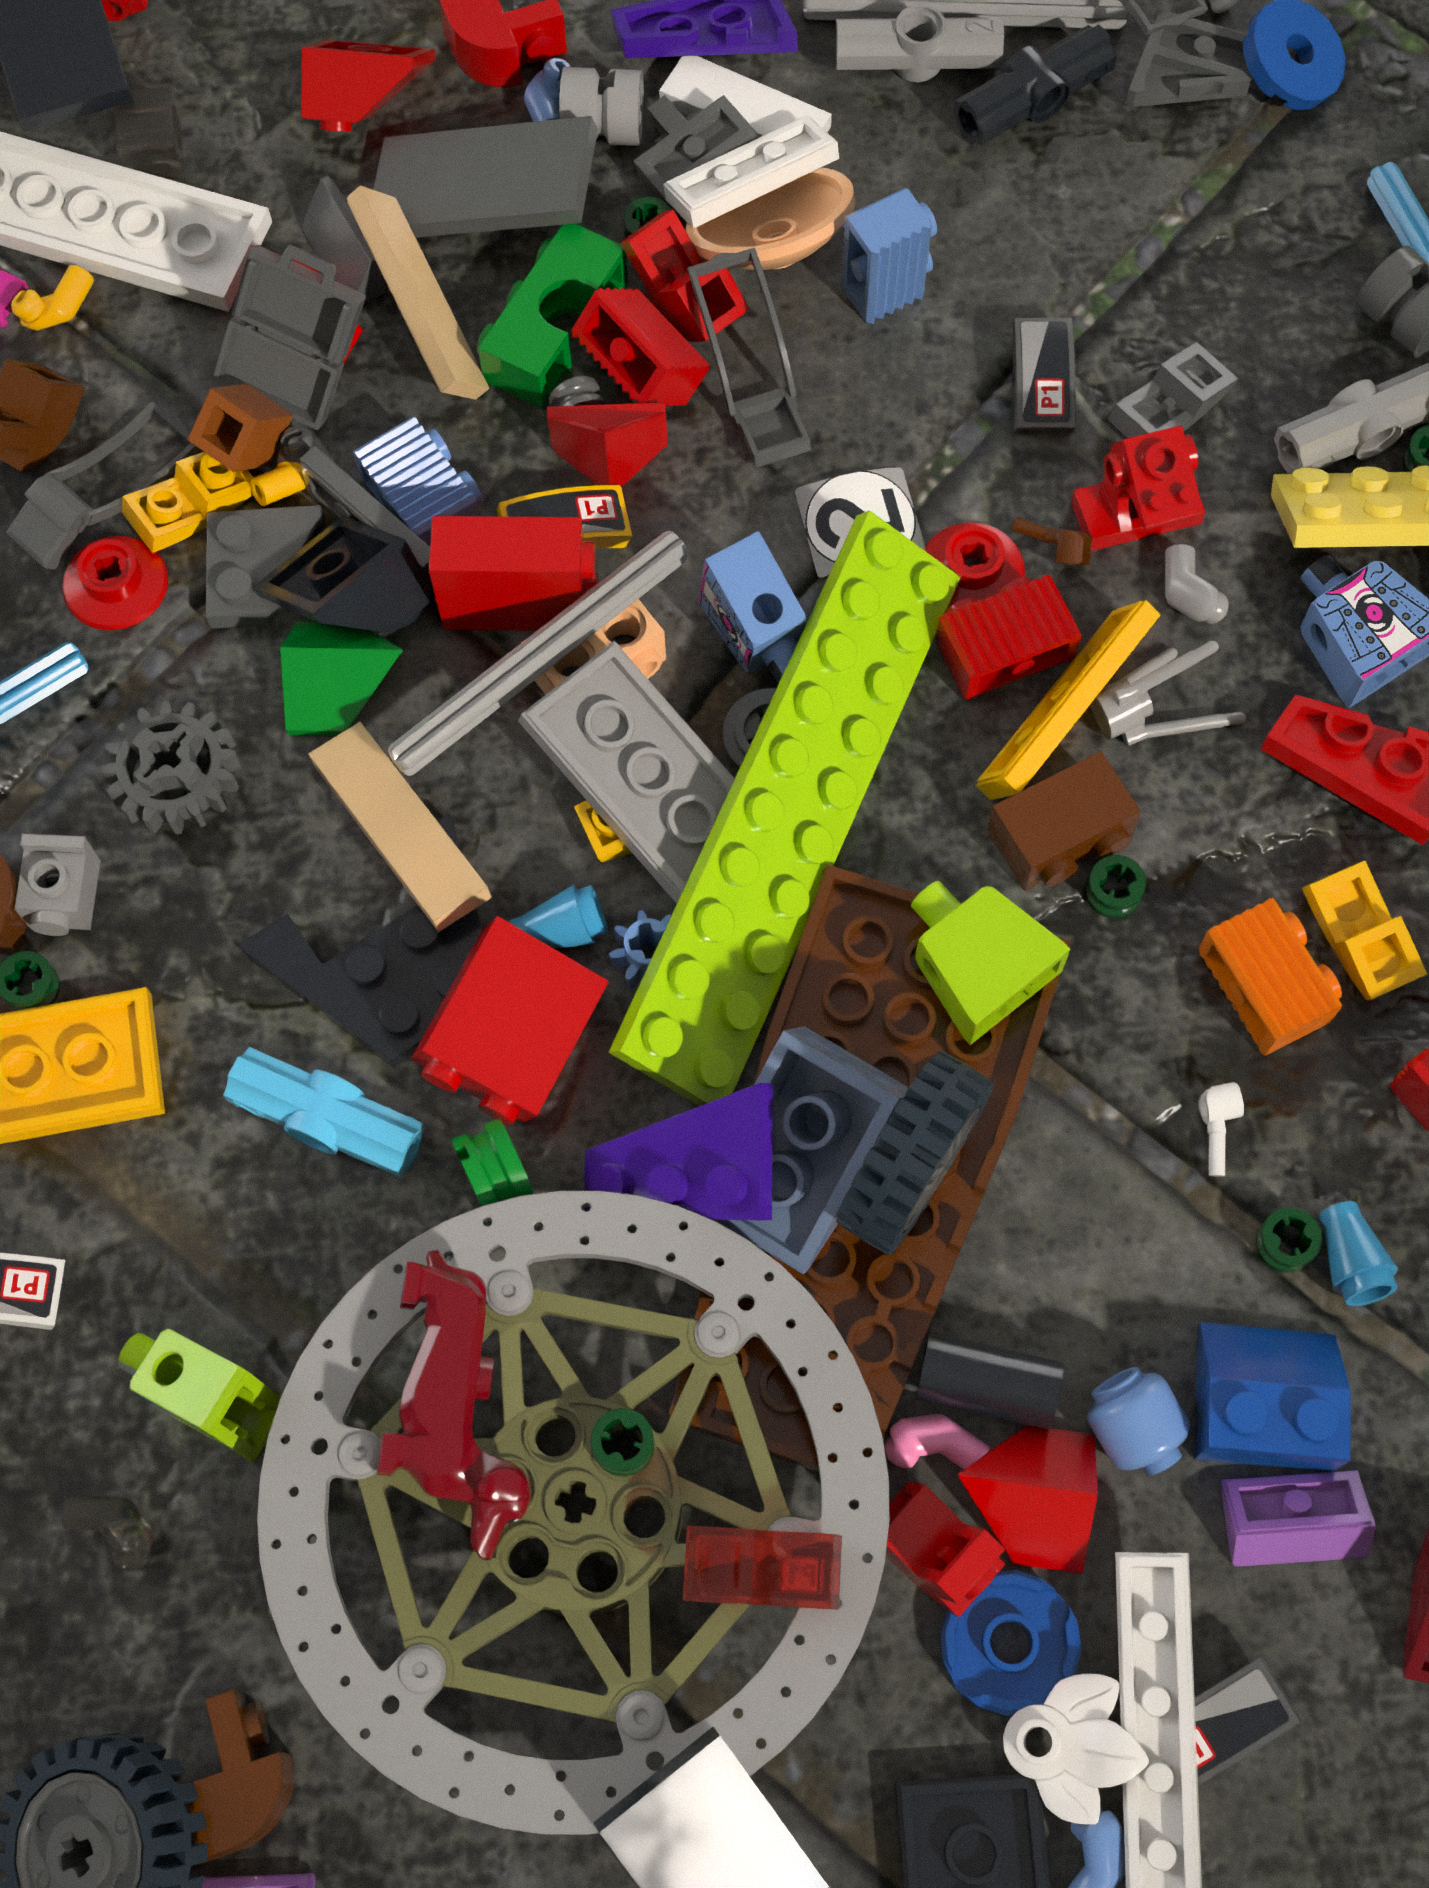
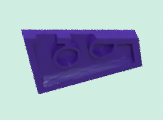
M653 0L611 10L613 30L625 58L798 52L797 31L781 0Z
M758 1083L585 1150L584 1191H605L642 1196L679 1206L711 1220H772L773 1084ZM588 1206L584 1208L585 1212L590 1210Z

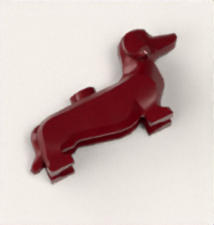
M439 1250L428 1251L426 1257L428 1266L407 1261L400 1309L414 1310L418 1303H425L426 1310L423 1323L426 1327V1334L401 1395L399 1415L404 1433H383L376 1475L391 1476L396 1470L401 1468L412 1476L424 1493L434 1498L470 1504L472 1512L471 1547L482 1560H491L504 1527L512 1522L521 1520L527 1512L531 1500L530 1480L525 1471L513 1462L496 1458L482 1451L473 1438L475 1399L488 1401L494 1358L481 1356L486 1317L487 1287L484 1280L475 1272L449 1265Z

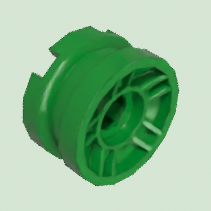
M500 1118L485 1123L484 1132L473 1137L464 1133L451 1139L480 1206L535 1194Z

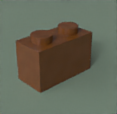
M1102 751L993 805L987 832L1024 891H1027L1042 882L1046 887H1052L1063 882L1077 871V864L1095 855L1103 859L1106 856L1115 855L1122 851L1132 841V834L1141 811Z

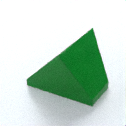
M296 622L280 647L285 729L287 735L337 736L349 729L403 649L370 630L318 622Z

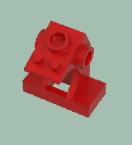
M1182 425L1123 439L1112 444L1110 453L1104 457L1105 473L1102 483L1074 489L1071 504L1081 531L1088 533L1092 539L1091 551L1202 524L1206 511L1201 501L1194 471L1198 468L1197 448L1191 435H1184ZM1129 498L1132 499L1138 518L1130 519Z

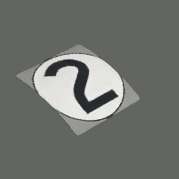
M899 467L845 474L810 483L795 490L817 576L820 578L830 574L856 516L868 510L872 511L923 550L926 548L905 475Z

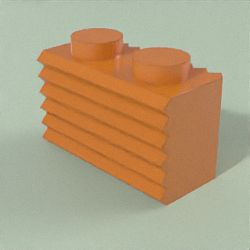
M1269 898L1264 903L1257 904L1252 909H1247L1242 914L1235 915L1218 926H1213L1206 932L1198 948L1200 956L1205 959L1206 965L1211 969L1213 977L1218 980L1220 988L1225 991L1226 998L1231 1001L1233 1010L1238 1012L1240 1021L1245 1023L1247 1032L1252 1035L1253 1042L1259 1046L1260 1053L1264 1056L1331 1023L1342 1008V1004L1339 1001L1342 992L1336 976L1326 965H1316L1304 946L1307 944V935L1302 923L1291 911L1283 913L1274 898Z

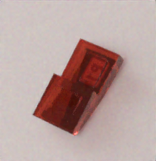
M687 1526L683 1601L839 1610L842 1535Z

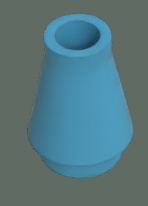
M573 884L524 915L509 921V923L553 949L595 944V937L608 933L605 915L592 885L578 889Z
M1344 1201L1324 1209L1319 1214V1218L1324 1228L1333 1291L1342 1294L1348 1306L1367 1305L1394 1293L1398 1288L1394 1275L1398 1272V1267L1362 1216L1357 1202Z

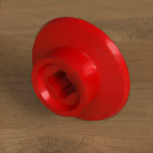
M967 522L952 525L939 531L925 545L924 551L960 577L947 609L954 603L966 598L984 601L989 596H996L1009 582L1025 577L1024 559L1017 545L1005 533L986 524ZM974 557L982 560L981 564L972 565V567L964 564L965 560L974 559Z
M127 536L104 537L83 547L68 564L62 581L63 599L70 613L87 626L101 630L125 629L144 621L159 607L167 591L168 571L158 551L152 553L144 541ZM119 570L121 571V574L117 578L113 577L110 579H105L104 581L102 580V577L105 574L109 575L111 573L118 572Z

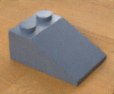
M803 1026L783 1030L754 1084H773L772 1220L716 1221L798 1272L805 1274L838 1224L836 1223L837 1213L842 1206L846 1193L852 1186L851 1183L856 1173L863 1166V1160L867 1153L875 1145L880 1131L892 1117L893 1110L901 1098L905 1097L909 1087Z

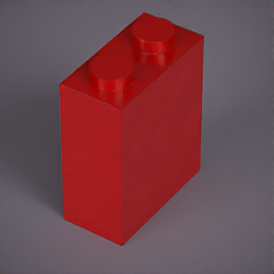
M432 516L429 574L444 630L537 631L599 583V573L595 572V542L584 541L581 517Z
M496 916L483 928L410 1060L424 1067L421 1075L433 1085L451 1093H456L457 1089L461 1088L480 1099L478 1108L493 1119L500 1118L502 1123L507 1125H513L515 1120L523 1124L538 1116L609 981L501 917Z

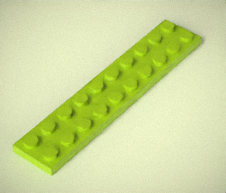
M870 510L857 515L608 1052L698 1106L732 1094L801 940L827 864L833 866L935 637L939 617L946 611L960 580L956 573Z

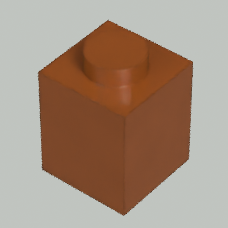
M248 383L210 388L188 437V441L233 472L269 466L281 444V435L288 429L294 415Z

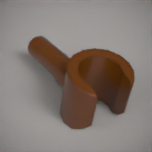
M1020 517L1015 518L1012 525L1013 531L1045 543L1057 544L1055 563L1072 565L1090 564L1092 539L1088 533L1053 527L1048 528Z

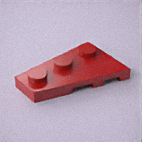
M1295 695L1266 736L1260 749L1424 846L1429 839V732L1410 726L1405 733L1374 725L1367 714Z

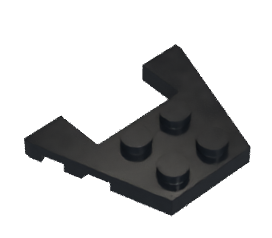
M446 815L437 822L461 851L454 823L450 816ZM417 905L326 963H321L289 914H286L242 941L239 945L252 963L259 968H264L280 980L284 987L300 999L304 998L327 1015L331 1022L391 1067L395 1068L413 1056L481 934L482 926L477 908L438 932Z

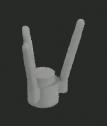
M1209 641L1175 659L1178 654L1177 650L1172 647L1168 648L1120 680L1103 687L1090 704L1095 721L1103 735L1109 740L1122 735L1125 744L1130 746L1146 738L1244 723L1246 720L1245 714L1243 712H1234L1144 725L1145 718L1153 714L1152 701L1147 691L1215 653L1219 648L1216 641Z

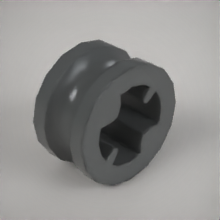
M577 376L562 382L549 396L551 407L607 405L605 399L600 395V387L597 381L588 376Z

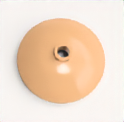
M821 167L694 229L687 222L686 232L699 256L706 260H710L721 253H737L755 247L763 270L785 268L808 257L841 231L844 227L843 224L846 223L844 217L853 213L856 199L853 185L844 174L833 169ZM751 261L731 267L754 270Z

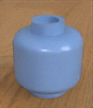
M1132 1367L1115 1374L1092 1391L1091 1395L1095 1401L1087 1412V1420L1112 1464L1117 1469L1136 1470L1142 1468L1147 1476H1152L1168 1469L1181 1459L1182 1454L1178 1446L1188 1436L1191 1424L1169 1385L1161 1375L1156 1373L1142 1374L1138 1367Z

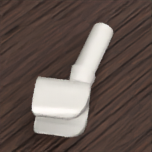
M1235 1082L1212 1086L1200 1096L1198 1101V1108L1203 1121L1207 1124V1133L1209 1134V1176H1225L1226 1127L1224 1121L1244 1115L1242 1094L1239 1085Z

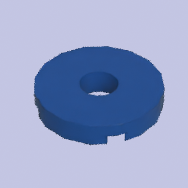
M1274 0L1260 9L1251 18L1248 24L1250 25L1249 33L1243 38V54L1248 71L1260 90L1270 98L1276 94L1281 99L1286 100L1287 102L1283 106L1293 110L1312 109L1337 91L1345 75L1346 57L1339 35L1330 21L1314 6L1300 0ZM1287 46L1297 53L1300 63L1291 58Z
M1017 1570L998 1572L990 1584L976 1597L960 1617L946 1610L939 1634L942 1665L955 1690L976 1708L1002 1717L1013 1716L1018 1710L1029 1705H1043L1053 1687L1060 1680L1076 1675L1082 1651L1078 1621L1071 1608L1066 1605L1064 1599L1042 1578ZM1002 1623H1013L1025 1631L1029 1638L1030 1647L1027 1656L1022 1662L1008 1664L995 1656L991 1649L990 1638L996 1626Z

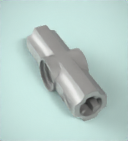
M918 4L902 10L897 18L836 19V70L894 69L901 78L919 83L932 79L940 69L1002 68L1004 21L1001 17L944 18L937 9L929 5Z
M1429 363L1376 386L1371 379L1355 382L1339 392L1327 407L1279 427L1274 441L1277 445L1278 459L1286 472L1290 474L1299 468L1321 469L1353 454L1359 460L1372 458L1392 446L1403 432L1428 422Z

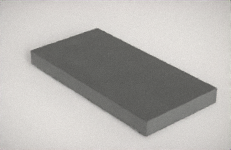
M592 116L384 137L373 190L396 197L415 238L581 223L598 128Z

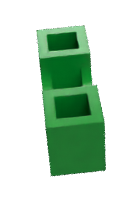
M577 224L562 225L554 238L548 237L542 243L536 256L535 265L526 279H520L513 285L507 298L506 308L495 323L490 322L486 325L479 337L477 354L480 358L482 374L488 384L536 407L545 408L549 402L551 392L561 384L572 367L568 333L552 326L550 323L563 315H581L593 293L599 288L603 290L617 288L618 291L621 288H625L629 282L627 255L621 244Z

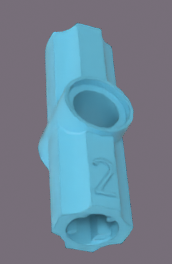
M251 1047L243 1055L237 1057L228 1074L227 1086L223 1094L227 1102L234 1104L236 1107H241L256 1116L284 1126V1130L290 1136L305 1145L331 1155H336L337 1151L343 1152L399 1178H402L404 1173L413 1165L420 1151L421 1142L426 1131L424 1123L365 1098L366 1095L363 1091L334 1074L322 1070H314L310 1074Z

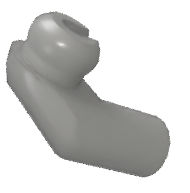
M1184 544L1172 545L1166 549L1165 597L1168 604L1197 622L1204 621L1208 624H1215L1221 621L1228 612V599L1225 594L1218 592L1214 585L1195 575V549Z

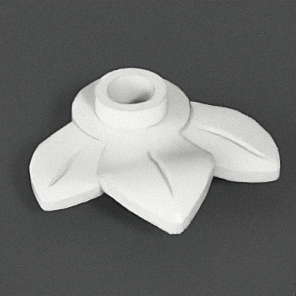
M1090 1673L1073 1675L1060 1680L1053 1687L1043 1705H1029L1018 1710L1009 1719L1003 1734L1004 1752L1011 1766L1021 1775L1036 1781L1045 1806L1053 1814L1072 1823L1097 1824L1100 1816V1794L1098 1788L1113 1787L1128 1782L1145 1769L1149 1762L1147 1754L1135 1738L1117 1723L1108 1720L1118 1699L1119 1682L1105 1675ZM1038 1727L1046 1729L1052 1738L1050 1751L1042 1757L1033 1756L1026 1747L1027 1734L1032 1729Z

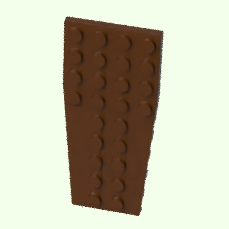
M827 864L766 1036L755 1082L783 1030L805 1026L907 1087L912 1084L915 1078H918L922 1068L927 1062H930L932 1056L938 1053L939 1050L966 1063L995 1083L993 1091L989 1096L990 1098L982 1110L976 1125L970 1131L971 1134L965 1145L957 1154L958 1157L947 1171L943 1182L932 1195L929 1204L923 1213L920 1214L911 1231L907 1233L905 1239L893 1254L888 1255L859 1239L839 1224H837L805 1274L798 1272L764 1251L780 1263L812 1295L836 1326L859 1367L871 1395L882 1437H884L1014 1123L1060 974L969 1045L925 978L915 959L918 940L930 929L911 907L913 900L919 893ZM1058 937L1069 947L1071 940ZM720 1261L715 1263V1265L719 1267L724 1265L723 1262ZM771 1276L765 1277V1281L770 1282L773 1280ZM702 1291L699 1293V1302L694 1318L698 1321L714 1303V1299ZM743 1298L739 1301L738 1306L740 1309L748 1311L754 1307V1302L749 1298ZM790 1322L786 1326L791 1329L795 1327V1324ZM754 1336L745 1343L736 1353L769 1455L819 1473L817 1454L811 1431L796 1392L777 1360L763 1342ZM834 1353L828 1355L831 1360L837 1358ZM691 1365L679 1375L673 1402L669 1409L670 1417L694 1365ZM800 1370L798 1374L802 1377L806 1376L807 1372ZM713 1376L689 1428L743 1446L721 1378ZM834 1406L833 1410L835 1412H841L842 1408L840 1406ZM869 1450L862 1452L865 1457L872 1456ZM831 1455L828 1457V1460L834 1463L837 1461V1458Z

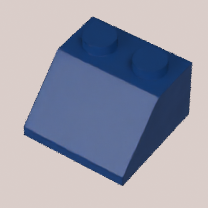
M1205 1322L1198 1324L1194 1459L1321 1472H1333L1350 1461L1351 1389L1336 1335Z

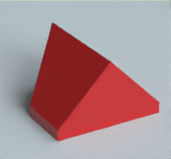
M665 402L547 407L552 450L595 485H621L622 488L668 445Z
M1026 1425L957 1474L999 1542L1005 1548L1012 1561V1565L1083 1574L1098 1497L1094 1434L1059 1429L1047 1430Z

